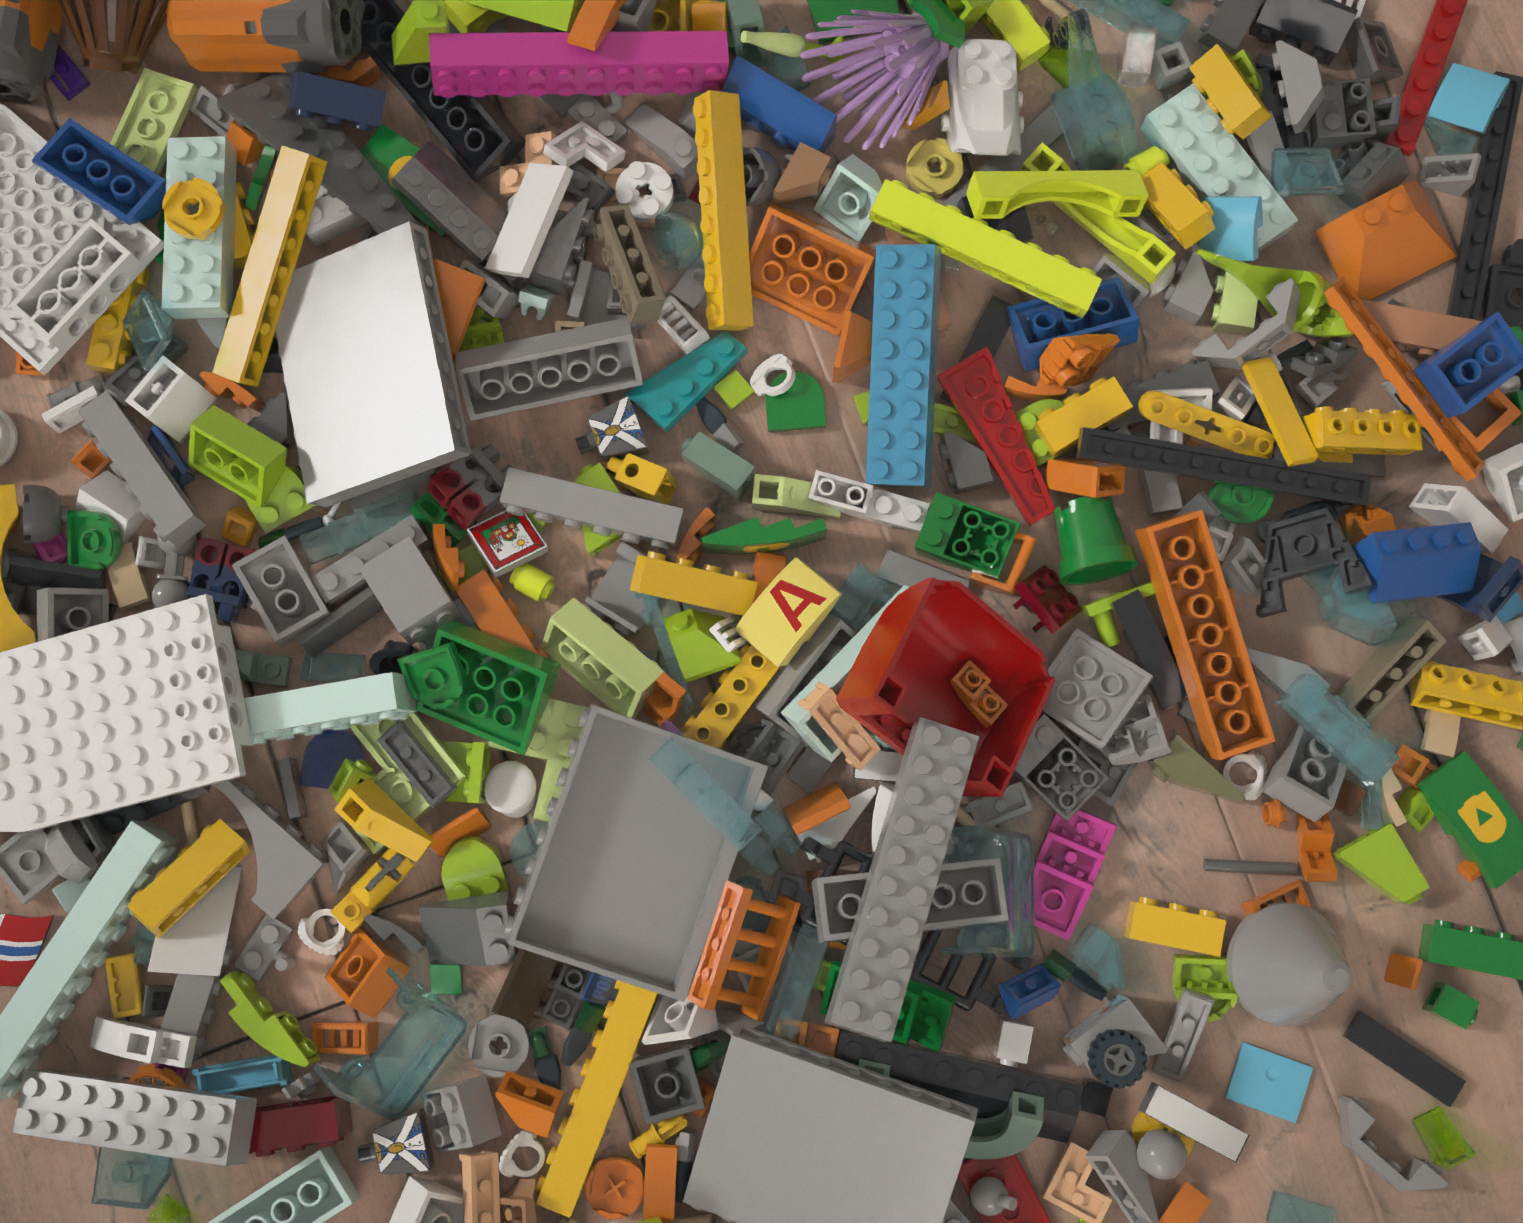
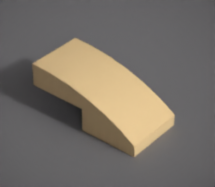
M132 542L121 545L117 560L112 566L107 568L117 602L122 611L151 601L146 576L141 572L140 566L135 565L137 547Z
M1426 709L1423 722L1427 724L1420 750L1447 758H1454L1461 716Z
M1388 762L1373 765V790L1384 823H1392L1393 827H1398L1406 823L1407 820L1392 794L1401 790L1402 787Z

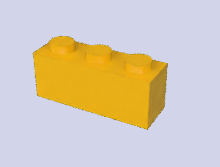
M1218 44L1189 67L1195 76L1192 79L1193 84L1201 93L1206 92L1210 98L1206 100L1207 104L1215 114L1221 113L1224 119L1220 122L1230 135L1236 133L1244 140L1272 117L1230 55Z
M1161 162L1141 176L1149 194L1144 206L1185 250L1215 230L1211 218L1214 216L1212 208L1206 201L1201 203L1198 200V195L1191 185L1188 184L1185 187L1182 184V178L1175 169L1169 170Z
M1114 376L1107 381L1105 377L1098 379L1089 386L1090 391L1083 395L1077 392L1063 401L1065 405L1056 411L1053 407L1049 408L1038 416L1039 421L1036 422L1034 428L1052 457L1078 443L1080 428L1087 427L1101 430L1130 413L1133 405Z
M1140 897L1139 902L1130 901L1124 937L1220 957L1226 920L1217 919L1218 912L1199 909V915L1188 913V906L1169 903V909L1158 907V900Z

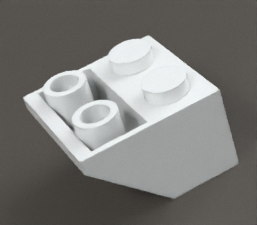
M162 356L125 401L182 444L190 434V423L212 407L218 398L214 397L165 356Z

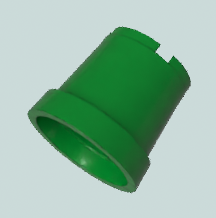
M1085 496L1069 501V508L1061 511L1059 506L1054 510L1062 558L1059 570L1063 584L1075 586L1098 583L1124 575L1138 566L1133 547L1128 545L1111 496H1107V500H1102V497Z

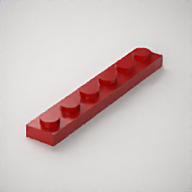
M1435 0L1400 96L1401 104L1398 126L1383 143L1400 148L1403 155L1410 157L1414 152L1468 0Z

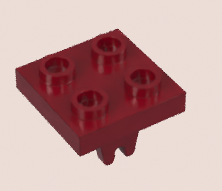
M1046 564L1014 587L1022 597L1013 604L1014 608L1017 610L1027 603L1041 620L1032 627L1035 633L1043 626H1046L1050 633L1054 634L1083 610L1077 598L1066 590L1061 584L1058 575L1049 569Z

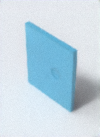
M1242 1042L1225 1098L1296 1124L1313 1067Z

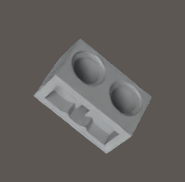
M464 259L459 268L486 278L477 305L493 317L507 320L518 303L519 293L479 263Z

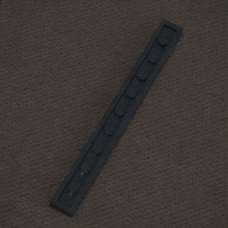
M1495 71L1494 75L1508 78L1510 83L1499 108H1496L1485 134H1480L1477 153L1481 155L1475 183L1470 187L1446 315L1478 321L1523 87V77Z
M1087 427L1080 428L1076 458L1361 507L1367 506L1371 476L1303 464L1288 467L1285 461Z

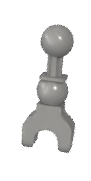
M196 534L179 547L169 540L163 542L157 536L160 548L166 553L164 575L157 574L158 582L153 587L151 594L152 602L155 605L153 609L191 598L190 595L186 594L189 579L183 576L184 555L188 554L196 544Z

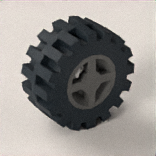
M1108 1029L1104 1033L1096 1035L1097 1038L1091 1041L1090 1050L1087 1052L1089 1058L1087 1062L1093 1075L1103 1084L1118 1089H1125L1126 1086L1131 1087L1135 1085L1134 1082L1140 1081L1143 1071L1146 1072L1147 1066L1145 1065L1146 1061H1148V1057L1145 1054L1146 1049L1140 1040L1133 1034L1121 1029Z

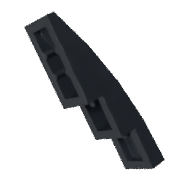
M1139 589L1110 603L1123 628L1122 633L1135 655L1134 660L1137 666L1153 675V679L1148 686L1160 709L1163 711L1188 698L1184 683L1171 653Z

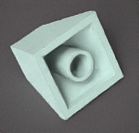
M854 154L850 155L838 164L813 209L859 243L873 222L869 220L870 210L882 187L876 170Z

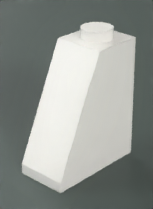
M1424 483L1409 505L1411 510L1435 526L1471 522L1481 547V552L1493 554L1509 530L1470 491L1462 486Z

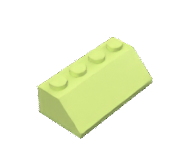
M572 598L550 617L541 645L549 658L560 663V667L611 710L635 718L644 707L645 700L653 693L655 680L664 672L659 665L647 658L633 643L625 640L610 624L603 622L592 613L588 606L581 604L575 598Z

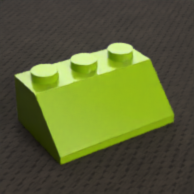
M213 405L190 423L188 465L257 507L262 508L285 470L287 448L257 431L254 427L233 417L230 413Z

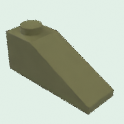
M1179 735L1169 738L1172 749L1171 753L1148 761L1153 767L1151 772L1164 783L1168 781L1175 785L1232 802H1241L1245 799V796Z

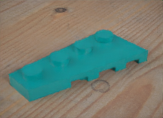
M725 330L644 381L643 385L636 386L626 392L625 396H629L632 404L668 433L748 353L747 348Z

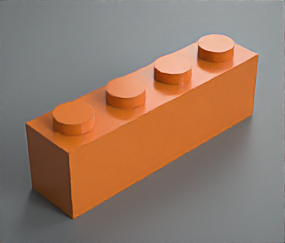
M483 569L458 585L457 594L482 632L550 659L542 647L537 649L532 642V639L536 636L527 622L521 624L516 617V614L520 611L511 597L506 600L500 590L504 586L498 577L495 578L493 574L490 575Z

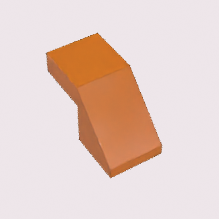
M1297 813L1298 860L1305 882L1336 881L1338 871L1331 854L1335 833L1328 814L1326 813L1319 820L1313 822Z

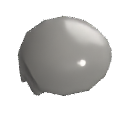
M1157 1128L1147 1131L1140 1139L1137 1148L1138 1164L1141 1169L1155 1178L1162 1180L1176 1178L1184 1169L1187 1160L1185 1144L1175 1134L1164 1129Z

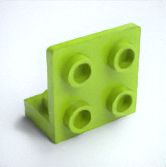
M440 741L467 774V777L457 785L458 789L445 801L486 804L484 785L490 771L492 748L488 747V743Z

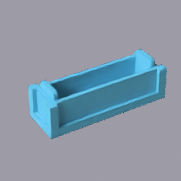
M274 1054L209 1065L192 1070V1076H196L197 1090L222 1094L275 1085L283 1086L293 1082L291 1063Z

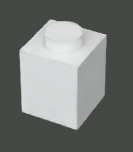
M1000 1018L993 1055L996 1058H1000V1064L1010 1067H1018V1063L1027 1064L1033 1026Z

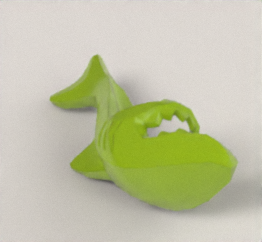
M1198 248L1196 250L1197 255L1240 280L1273 317L1278 313L1265 296L1271 293V290L1277 284L1286 282L1291 278L1301 292L1293 333L1326 338L1354 335L1348 331L1345 321L1338 311L1332 309L1328 304L1324 292L1330 287L1331 283L1322 275L1313 271L1253 265Z

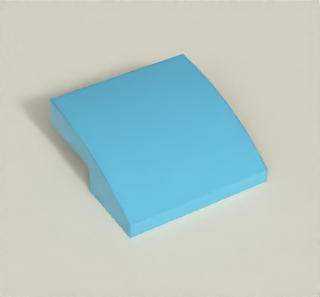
M1453 63L1432 102L1427 116L1438 121L1485 134L1495 109L1499 108L1510 79Z
M1262 196L1205 197L1204 201L1210 205L1214 212V216L1211 218L1215 230L1199 240V248L1237 261H1254L1258 259L1257 229L1263 226Z

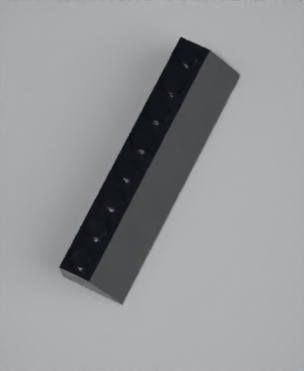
M363 0L365 9L361 21L362 47L471 179L478 182L500 169V166L510 163L525 146V139L488 95L484 97L456 95L452 98L434 95L430 62L394 65L391 35L410 7L411 2L409 0Z
M840 1029L835 1058L857 1066L860 1059L890 1065L889 1077L978 1108L976 1118H990L1002 1113L1007 1108L1013 1091L1044 1097L1043 1124L1037 1137L1068 1143L1078 1118L1084 1085L1079 1081L944 1051L937 1052L930 1048L908 1043L904 1045L894 1040L892 1042H882L844 1029Z

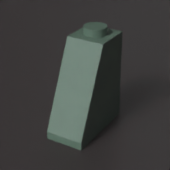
M725 0L727 2V13L736 56L742 57L757 67L768 65L765 49L741 41V33L743 31L764 32L763 18L758 0Z
M700 431L695 437L690 435L681 447L683 451L681 456L685 463L738 502L754 482L755 466Z

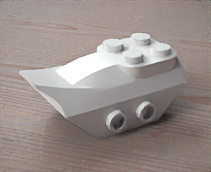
M967 39L960 48L954 46L948 53L946 80L948 83L950 109L942 113L941 131H946V144L951 152L997 156L1021 155L1020 134L1024 130V117L1019 116V109L1022 108L1023 93L1018 91L1015 49L1009 42L1003 40Z

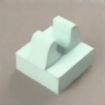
M527 285L520 291L518 298L521 314L526 316L529 314L530 307L533 306L538 311L537 320H542L554 302L555 293Z

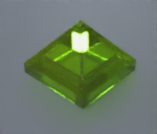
M165 1194L146 1220L149 1223H183L190 1212L168 1194Z

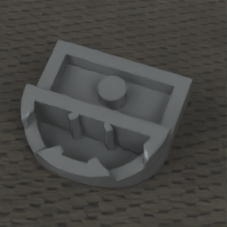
M761 719V721L751 724H743L734 733L729 748L731 753L768 766L761 788L771 794L804 747V744L779 728L775 723Z

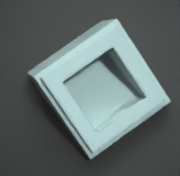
M68 879L52 889L67 914H69L90 883V879L81 883Z

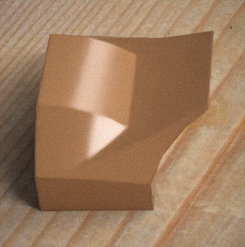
M517 1178L514 1184L505 1193L500 1195V1223H538L535 1212L536 1179Z

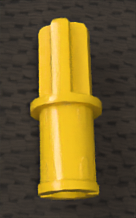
M682 1114L664 1119L657 1125L652 1123L650 1125L651 1129L630 1141L629 1146L634 1155L640 1159L646 1154L647 1143L666 1144V1140L688 1126V1121L685 1115Z

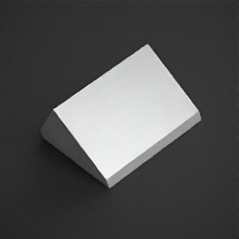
M106 470L79 488L75 510L99 511L109 515L116 522L121 534V545L129 543L146 517L138 508L142 505L139 499L135 500L124 488L127 482Z
M690 989L685 1002L659 994L642 1043L649 1045L691 1039L717 1031L719 1027L715 1008L714 1011L703 1009L687 1000Z

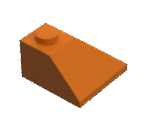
M846 310L833 370L832 382L835 383L841 382L871 362L873 322L852 311Z

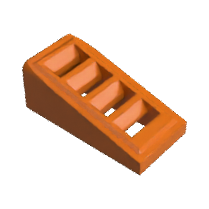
M1301 879L1241 903L1247 917L1252 912L1257 913L1263 908L1268 907L1267 901H1270L1271 904L1280 902L1278 898L1280 895L1284 902L1293 903L1288 893L1293 890L1298 904L1312 908Z
M313 1022L312 1041L317 1047V1054L368 1055L377 1052L378 1022ZM325 1029H329V1046H325ZM337 1030H340V1046H337ZM350 1030H353V1046H350Z

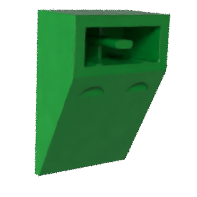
M936 492L914 548L917 555L943 565L999 579L1020 523Z

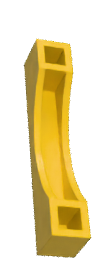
M15 484L0 485V653L36 643L35 632L21 620L12 608L5 593L2 580L1 560L4 544L11 528L19 518Z

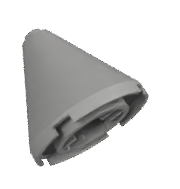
M1278 902L1268 904V907L1263 908L1257 913L1252 912L1237 927L1228 947L1227 976L1228 980L1233 983L1238 995V1002L1255 1018L1276 1026L1295 1027L1314 1021L1340 998L1352 982V972L1336 930L1324 916L1304 905Z

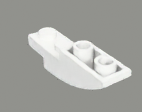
M818 470L815 472L808 497L809 500L860 519L891 528L895 526L917 533L921 531L930 503L875 489L873 485Z
M96 1016L90 1047L137 1061L191 1068L197 1036Z

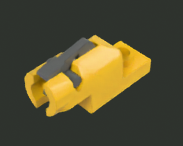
M389 848L350 888L351 891L330 913L353 934L365 922L364 918L368 914H373L396 891L395 887L415 867L408 858L404 859L401 856L402 854Z

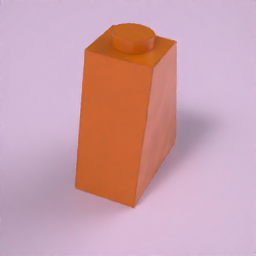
M1048 459V465L1045 469L1046 487L1051 490L1094 498L1124 494L1126 467L1079 459Z
M1370 503L1363 507L1356 506L1340 516L1353 547L1373 532L1396 530L1393 515Z

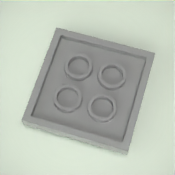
M1076 628L1047 669L1050 677L1054 676L1056 681L1041 713L1103 752L1152 681L1153 675Z

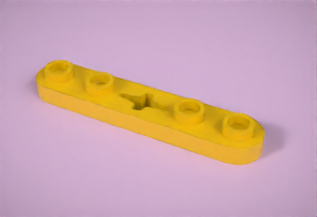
M1156 390L1147 391L1139 400V412L1150 421L1240 454L1269 458L1274 453L1275 438L1273 434L1263 429ZM1195 420H1210L1212 424L1221 429L1219 432L1213 429H1207L1205 432V428L1195 423Z

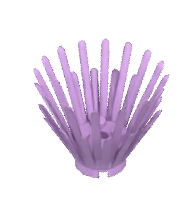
M851 10L853 14L868 16L842 15L838 16L834 22L817 23L822 28L853 27L808 33L805 38L811 40L876 32L883 33L803 51L800 57L807 59L827 54L828 57H835L869 47L873 48L809 72L802 77L803 82H810L830 73H833L832 78L834 80H838L866 67L812 99L816 103L822 104L863 80L843 95V100L850 102L835 113L837 115L836 123L889 82L859 112L858 117L860 120L843 138L845 143L850 142L897 92L898 95L863 143V150H867L910 93L879 145L881 149L886 145L891 135L894 139L917 97L916 104L908 119V126L914 121L917 112H920L938 66L948 57L949 44L934 38L929 24L917 12L908 15Z

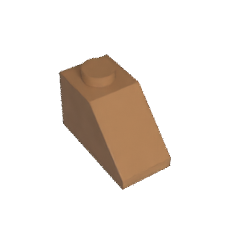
M800 142L774 189L773 203L781 205L817 194L822 185L827 186L832 177L833 170L830 169L831 157Z

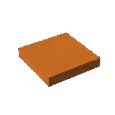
M835 781L784 807L783 810L796 835H799L850 809L851 805Z

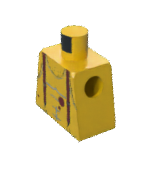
M629 453L624 460L614 456L611 457L606 467V472L615 476V480L624 490L645 500L669 505L679 486L668 469Z

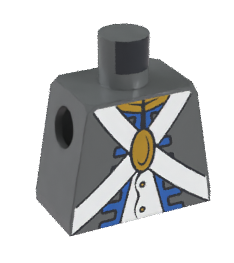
M629 396L623 397L588 417L587 421L591 433L575 438L581 455L598 449L603 462H608L613 456L624 459L628 453L635 456L649 453Z
M423 1108L375 1128L371 1131L373 1142L358 1146L360 1163L366 1164L377 1161L381 1175L427 1172L435 1167Z

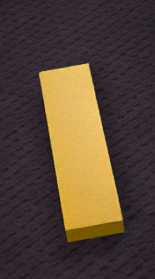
M1272 357L1246 361L1242 369L1288 467L1315 462L1319 456Z

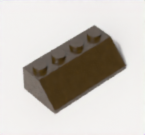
M520 948L491 1012L527 1024L532 1023L535 1018L540 1020L547 1005V1002L543 1001L547 990L553 991L560 975L555 973L560 961Z

